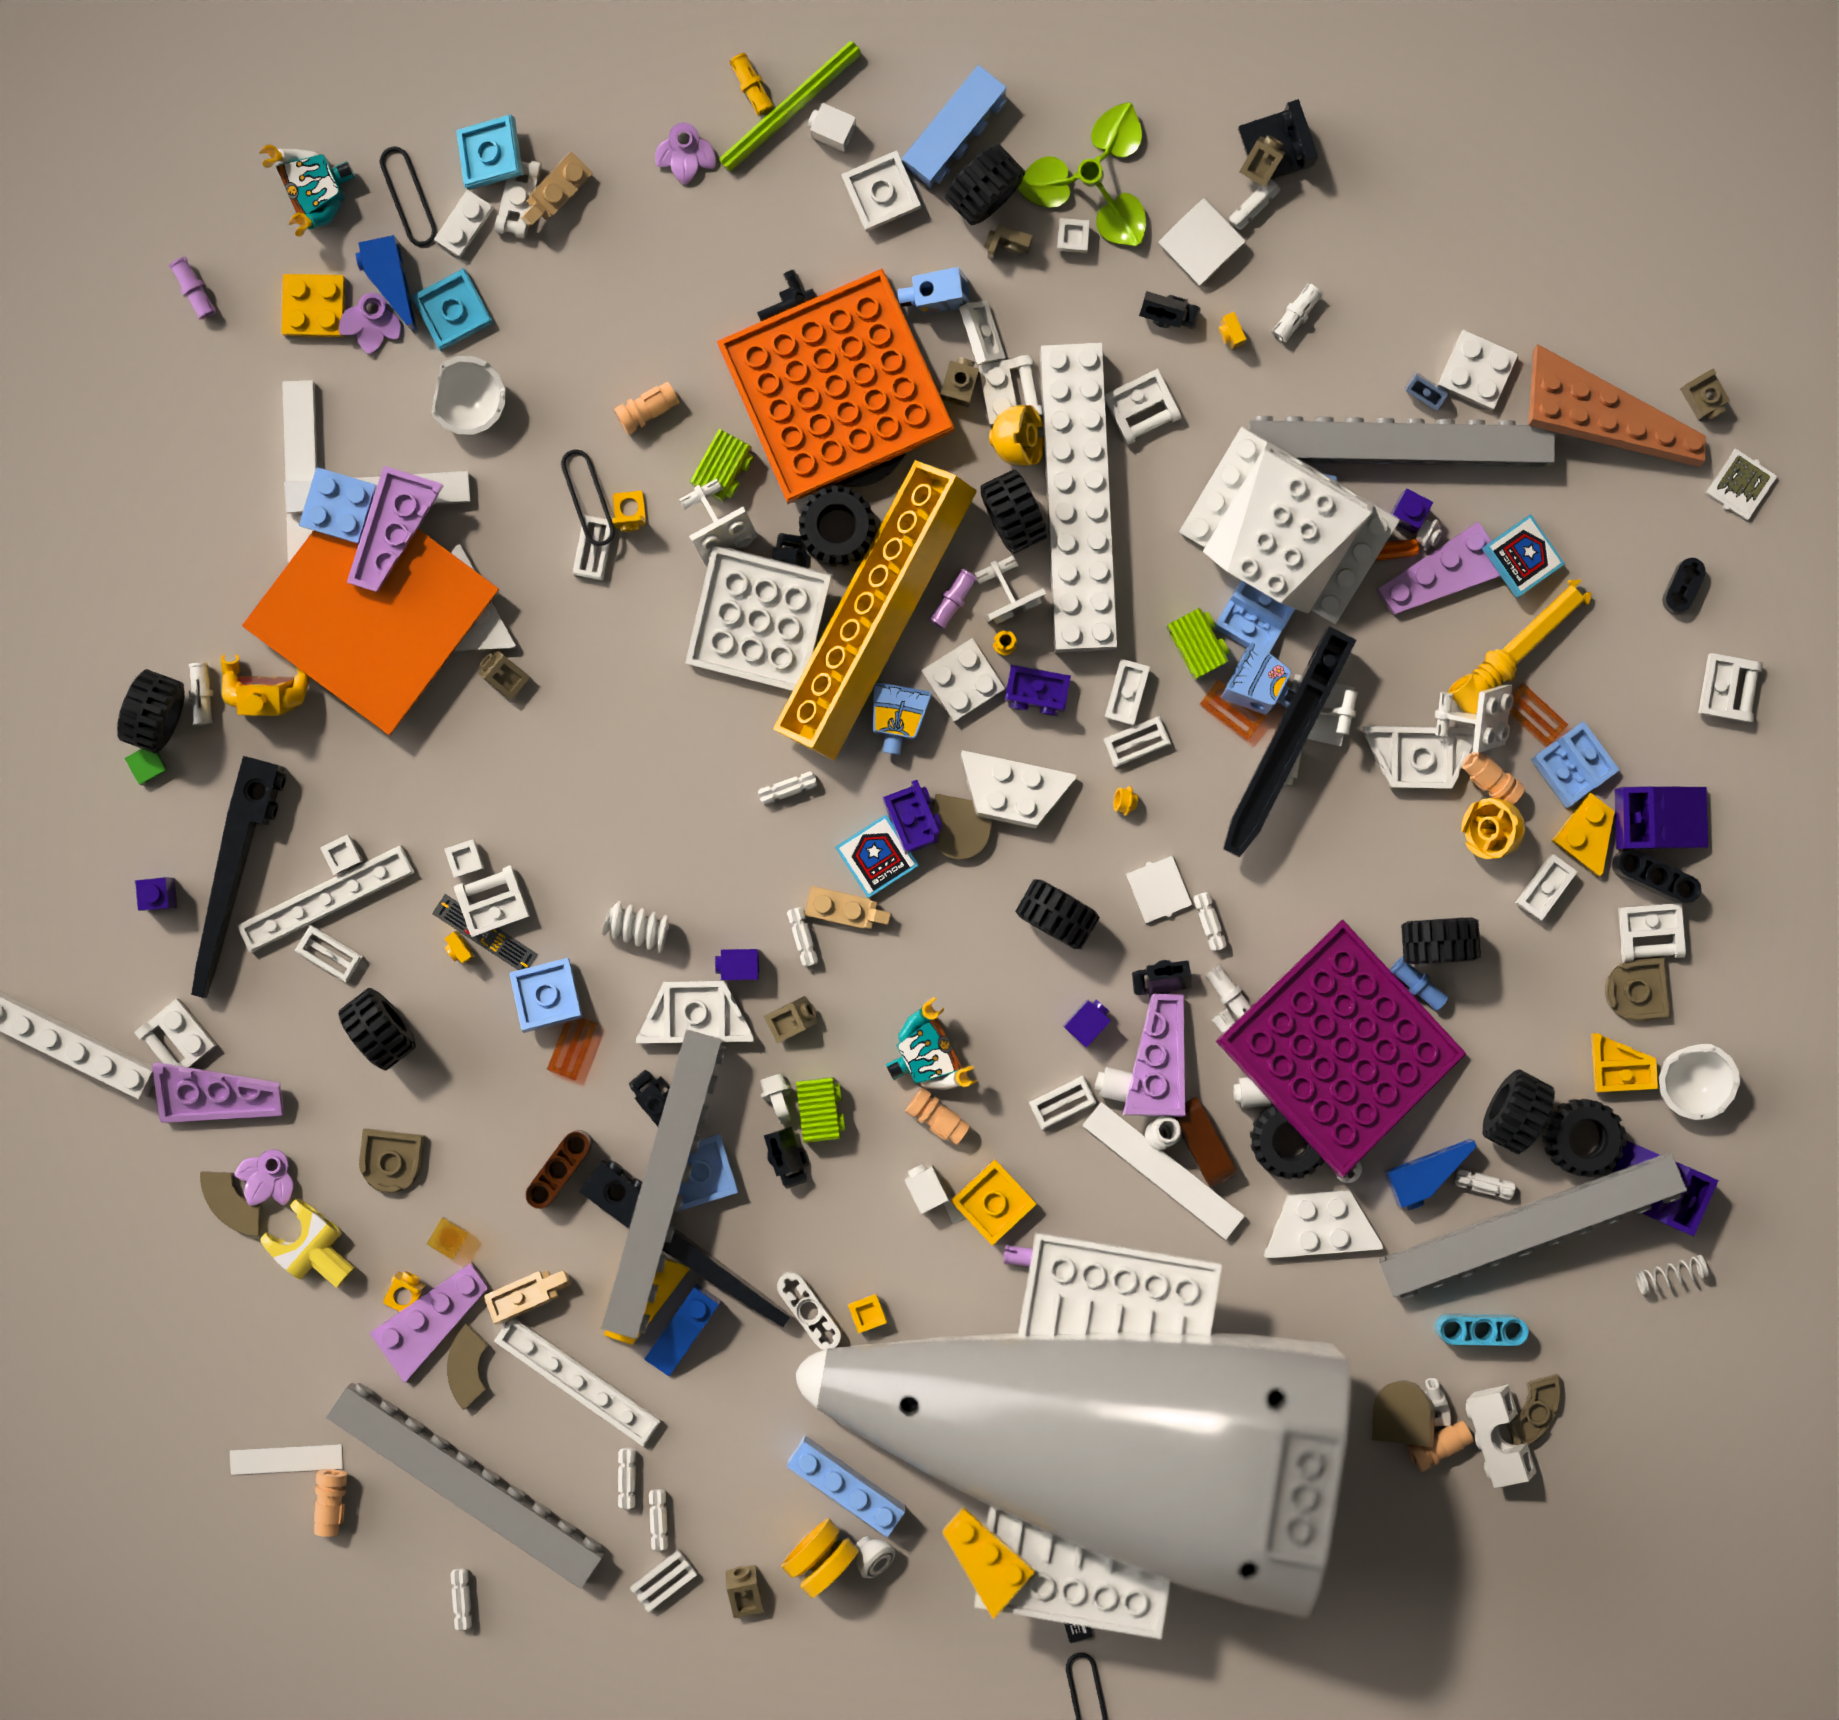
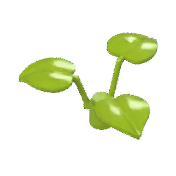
M1131 102L1119 104L1106 111L1097 119L1092 128L1091 141L1096 148L1105 151L1100 156L1095 157V159L1083 160L1078 167V172L1074 173L1071 178H1068L1069 171L1062 160L1057 157L1046 156L1036 160L1028 167L1018 190L1025 198L1036 205L1045 208H1055L1063 205L1070 198L1068 184L1081 179L1082 183L1088 187L1097 186L1109 204L1103 206L1096 216V226L1100 235L1107 241L1115 244L1140 245L1146 231V214L1142 203L1130 193H1121L1113 201L1101 183L1104 178V171L1100 164L1109 156L1110 152L1118 158L1130 156L1139 148L1142 140V129L1134 105Z

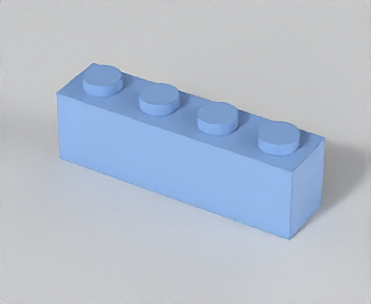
M978 64L902 157L904 168L929 188L935 182L940 184L950 171L948 166L954 158L959 161L969 148L967 143L972 136L979 137L988 125V122L985 120L992 112L997 114L1007 102L1005 98L1007 87Z
M806 1435L787 1462L786 1467L886 1537L890 1535L905 1513L904 1504Z

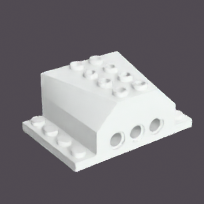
M1241 426L1179 533L1205 547L1203 552L1228 573L1279 603L1307 614L1312 610L1336 624L1400 521V518Z

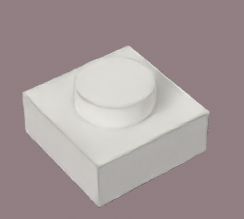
M1059 218L1057 251L1087 253L1090 220Z
M349 834L320 847L333 875H337L363 862Z
M474 839L444 849L454 878L484 869Z

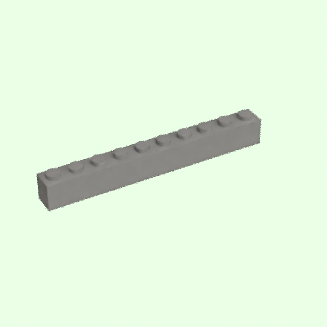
M1255 416V420H1250L1247 425L1248 430L1304 463L1549 467L1554 463L1555 432L1528 426V422L1527 425H1516V421L1501 420L1497 421V425H1485V420H1468L1467 424H1455L1453 419H1439L1437 424H1425V420L1420 418L1407 419L1406 423H1394L1393 418H1378L1376 423L1364 422V418L1360 417L1346 418V422H1334L1333 417H1317L1315 421H1303L1301 416L1285 417V421H1273L1272 416Z
M686 1029L601 1329L635 1339H637L639 1332H646L650 1315L644 1314L647 1302L654 1303L659 1286L653 1284L656 1272H663L667 1255L661 1254L664 1242L671 1243L676 1226L670 1224L673 1212H680L684 1195L678 1194L681 1182L688 1184L692 1165H688L687 1161L690 1152L696 1154L701 1138L700 1135L695 1134L698 1122L705 1124L709 1106L704 1105L707 1093L713 1094L718 1076L712 1075L715 1063L722 1064L726 1047L721 1046L722 1039Z
M1669 1152L1379 1258L1380 1265L1393 1298L1400 1295L1401 1299L1416 1295L1418 1288L1427 1285L1430 1288H1436L1446 1284V1278L1458 1274L1459 1278L1474 1274L1476 1272L1475 1268L1487 1264L1488 1267L1497 1266L1505 1262L1504 1257L1516 1253L1517 1257L1527 1255L1534 1251L1533 1247L1542 1243H1545L1546 1246L1557 1244L1564 1240L1563 1236L1572 1232L1575 1235L1587 1233L1593 1230L1592 1225L1604 1221L1605 1225L1615 1223L1622 1219L1621 1214L1632 1210L1634 1214L1645 1212L1652 1208L1651 1204L1660 1200H1663V1203L1675 1201L1681 1198L1680 1193L1687 1190L1674 1157Z
M351 1383L345 1388L326 1418L582 1589L605 1553L600 1549L602 1546L596 1540L588 1536L584 1539L575 1533L576 1528L566 1520L561 1519L557 1521L549 1515L551 1513L550 1510L538 1502L532 1504L524 1498L525 1494L513 1485H510L508 1488L499 1482L500 1477L495 1472L484 1468V1470L473 1464L474 1459L462 1451L456 1453L448 1447L449 1443L437 1434L431 1436L423 1431L424 1426L412 1417L404 1418L397 1413L398 1408L386 1400L380 1402L371 1396L373 1391L361 1383H357V1385Z

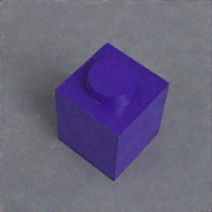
M1406 488L1400 494L1391 514L1400 518L1397 526L1414 534L1423 524L1433 502Z
M162 877L135 880L138 911L177 908L174 878Z
M759 949L721 950V956H715V973L721 974V980H759Z
M1097 999L1093 1003L1086 1000L1063 1027L1087 1048L1110 1023L1111 1020L1106 1016L1110 1011Z

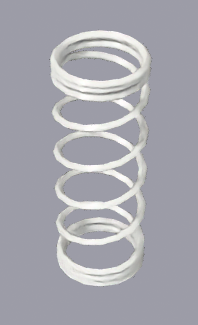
M1697 1255L1696 1258L1691 1257L1689 1266L1685 1261L1680 1260L1678 1262V1271L1671 1263H1668L1666 1274L1660 1267L1656 1266L1654 1278L1648 1270L1637 1272L1636 1279L1639 1289L1643 1295L1650 1292L1644 1275L1647 1272L1653 1280L1656 1290L1659 1291L1656 1280L1657 1268L1664 1275L1670 1288L1668 1278L1669 1265L1675 1270L1682 1285L1680 1262L1685 1264L1694 1282L1692 1259H1695L1700 1277L1706 1279L1709 1273L1705 1259L1702 1255Z

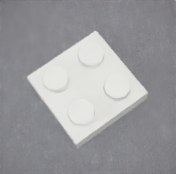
M897 150L841 174L865 232L921 208V204Z
M1462 330L1437 386L1493 411L1518 354Z
M973 638L921 670L953 722L1005 690Z

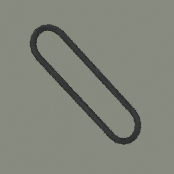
M389 147L380 156V167L407 237L413 244L418 246L428 245L436 236V226L410 158L402 148ZM392 151L400 152L404 156L431 225L432 233L426 241H417L411 235L389 178L384 159Z
M570 450L562 457L561 467L585 537L593 545L604 546L614 538L615 529L591 459L582 450ZM572 454L582 455L588 464L610 527V536L604 541L598 542L593 540L588 532L566 469V459Z
M1075 1653L1067 1660L1066 1674L1076 1720H1081L1070 1665L1078 1657L1086 1658L1091 1664L1102 1719L1107 1720L1094 1659L1086 1653Z

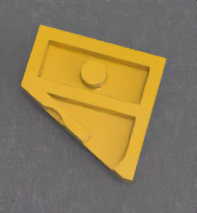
M1588 793L1552 839V842L1599 877L1604 870L1615 811L1592 793Z
M1591 1033L1594 1092L1658 1089L1656 1058L1604 1037L1599 1033Z

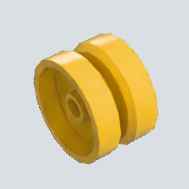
M829 1518L815 1527L781 1564V1568L791 1578L799 1577L807 1571L802 1578L800 1587L810 1598H814L833 1583L859 1552V1548L849 1538L841 1539L833 1545L838 1538L840 1529Z

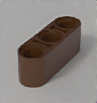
M1194 1097L1186 1101L1185 1116L1173 1118L1180 1124L1181 1135L1207 1184L1212 1189L1238 1175L1198 1098Z
M575 1130L564 1137L526 1190L525 1197L530 1206L541 1209L547 1207L555 1200L591 1151L593 1141L587 1132ZM574 1136L581 1137L585 1142V1148L581 1153L574 1152L570 1147V1140ZM555 1161H561L566 1165L567 1172L564 1177H557L553 1174L552 1164ZM536 1186H543L548 1190L549 1195L545 1202H540L534 1197L533 1193Z

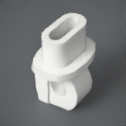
M777 1074L760 1080L763 1093L760 1095L761 1099L772 1102L780 1124L791 1121L792 1118L785 1097L790 1094L792 1089L790 1085H786L783 1074Z
M1427 1379L1425 1381L1426 1391L1424 1392L1433 1402L1434 1411L1439 1410L1438 1413H1434V1426H1450V1409L1445 1394L1440 1390L1437 1379Z

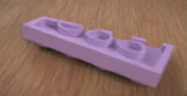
M1477 522L1376 591L1391 613L1396 615L1497 578L1500 574L1482 550L1485 545L1491 542V539L1481 524Z

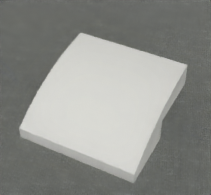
M1203 198L1158 243L1201 286L1223 263H1226L1246 240L1206 198Z

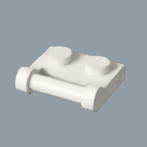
M1031 355L978 365L989 426H993L1000 413L1009 407L1017 406L1010 370L1019 369L1025 404L1033 405L1039 415H1043L1042 407L1037 402L1031 366L1033 365Z
M1158 368L1105 394V403L1126 445L1135 442V438L1169 421L1175 422L1181 419V414ZM1163 402L1166 410L1129 427L1126 419Z
M1714 653L1708 654L1698 714L1753 723L1754 713H1752L1758 673L1762 672L1763 663ZM1739 669H1743L1746 671L1740 710H1734L1733 705Z
M512 865L502 868L503 871L467 885L460 883L454 886L471 937L530 917ZM507 883L510 891L471 905L469 896Z
M1682 903L1618 908L1621 959L1623 962H1632L1635 958L1672 955L1674 958L1685 957ZM1672 934L1673 941L1670 944L1633 946V937Z
M179 998L171 1002L134 1032L139 1040L143 1039L164 1064L190 1068L217 1046ZM159 1026L185 1057L180 1063L175 1060L153 1033Z

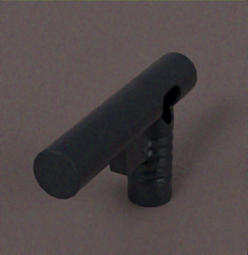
M795 270L787 271L783 275L789 288L779 293L782 302L757 312L760 321H764L816 298L813 288L804 292ZM800 294L805 297V300L796 302V297Z

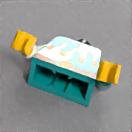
M265 145L259 153H267L271 159H265L262 165L269 168L276 161L280 164L276 168L296 212L292 216L289 225L295 223L300 225L295 235L300 237L304 235L307 228L312 230L330 224L341 208V203L345 200L340 184L355 178L348 161L331 167L324 154L301 149H277L273 145Z
M933 997L922 1008L907 1018L898 1033L899 1043L896 1045L901 1057L887 1063L886 1067L893 1080L910 1073L915 1084L920 1083L924 1088L947 1090L975 1084L978 1082V1079L970 1080L967 1076V1071L974 1069V1067L962 1068L937 1018L944 1012V1008L940 1011L934 1010L932 1003L937 998Z

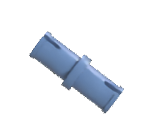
M1403 957L1399 958L1391 967L1390 972L1410 987L1409 992L1413 995L1418 994L1435 1011L1439 1010L1448 1000V996L1429 981L1430 977L1426 973L1421 974L1411 964L1404 962Z

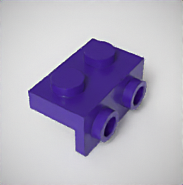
M1011 665L1004 702H1010V708L1028 711V706L1040 708L1041 714L1058 716V711L1064 712L1066 709L1071 675Z
M918 780L912 781L911 787L883 797V803L905 855L939 842V832L943 830L941 821L937 813L932 815L928 804L932 803L929 792L925 786L920 787Z

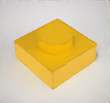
M1235 312L1223 316L1220 322L1222 326L1218 327L1223 342L1225 344L1229 343L1232 350L1242 346L1246 341V337Z
M454 931L444 938L448 944L445 946V950L454 962L459 960L461 963H467L475 957V954L459 932Z
M877 1293L848 1303L858 1334L887 1323Z

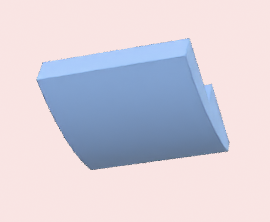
M1241 580L1218 618L1214 629L1246 648L1254 641L1267 652H1270L1295 609L1279 603Z
M1584 721L1530 759L1565 808L1573 805L1592 789L1598 787L1619 771V768Z

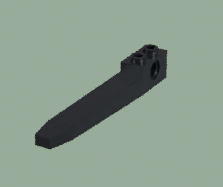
M1330 626L1324 630L1298 682V686L1231 817L1223 850L1239 858L1261 831L1357 641L1356 639Z
M247 756L242 758L226 816L191 995L201 998L208 997L256 824L269 825L270 820L275 819L278 811V803L275 802L278 790H283L287 777L286 773H283L285 768L283 766ZM262 783L265 787V795L261 799L256 800L252 793L253 788L256 784Z
M603 1160L579 1192L630 1229L643 1182L637 1178L633 1181L623 1174L625 1169L615 1161L610 1160L607 1163ZM613 1183H619L625 1188L623 1199H615L611 1196L610 1186ZM676 1228L674 1229L671 1243L664 1242L662 1251L782 1327L790 1319L791 1315Z

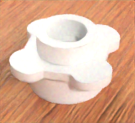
M1437 519L1433 522L1426 520L1419 529L1416 541L1424 546V551H1428L1431 546L1435 547L1441 538V525L1438 524L1439 520Z

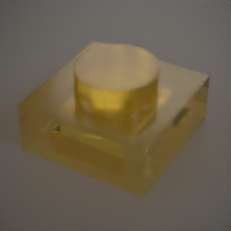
M442 1217L427 1245L453 1260L470 1232Z

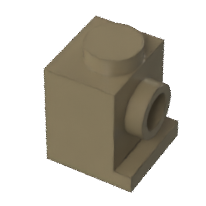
M958 357L956 362L950 360L940 393L943 401L969 408L979 374V368L974 367V361ZM958 374H962L966 377V381L963 384H958L955 381V377Z
M1714 368L1680 388L1698 420L1706 415L1710 420L1726 411L1723 405L1730 401L1715 375L1716 371ZM1706 390H1709L1710 394L1713 397V400H1709L1706 398Z

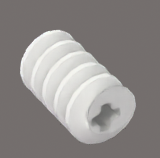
M618 900L613 908L610 907L607 913L602 935L605 936L611 929L612 939H617L623 933V941L625 943H629L633 936H635V946L640 947L646 940L648 950H652L658 943V952L661 953L669 930L668 916L664 915L660 922L656 920V912L653 911L648 918H645L644 908H641L635 915L633 914L632 904H629L626 910L622 911L621 901Z

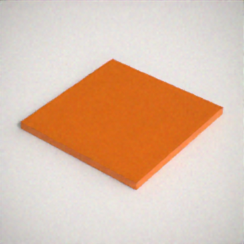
M883 268L717 341L787 504L955 431Z
M417 529L379 592H373L347 583L359 544L312 531L242 624V627L391 736L500 589L421 530Z

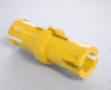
M746 53L734 56L729 61V64L739 79L742 93H746L757 116L768 113L774 108V105L764 90L762 77L756 74Z
M1003 630L995 635L993 648L999 655L1007 656L1015 651L1016 646L1014 645L1017 644V639L1011 631ZM1007 639L1006 641H1008L1010 645L1003 647L1000 641Z

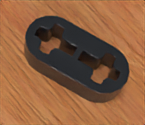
M1687 558L1681 561L1675 568L1662 598L1663 606L1670 613H1682L1692 605L1706 573L1702 561L1697 558ZM1691 565L1695 566L1693 571L1697 573V576L1691 577L1687 583H1684L1687 572L1683 569ZM1683 588L1684 591L1681 599L1685 602L1675 607L1673 605L1674 599L1671 598V595L1678 594L1680 589Z

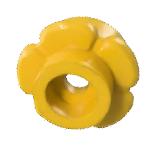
M1131 786L1127 788L1119 787L1114 795V811L1121 812L1123 816H1127L1137 806L1138 796L1137 793H1133Z

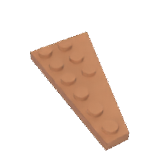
M1536 345L1532 357L1528 426L1700 467L1705 462V435L1541 345Z

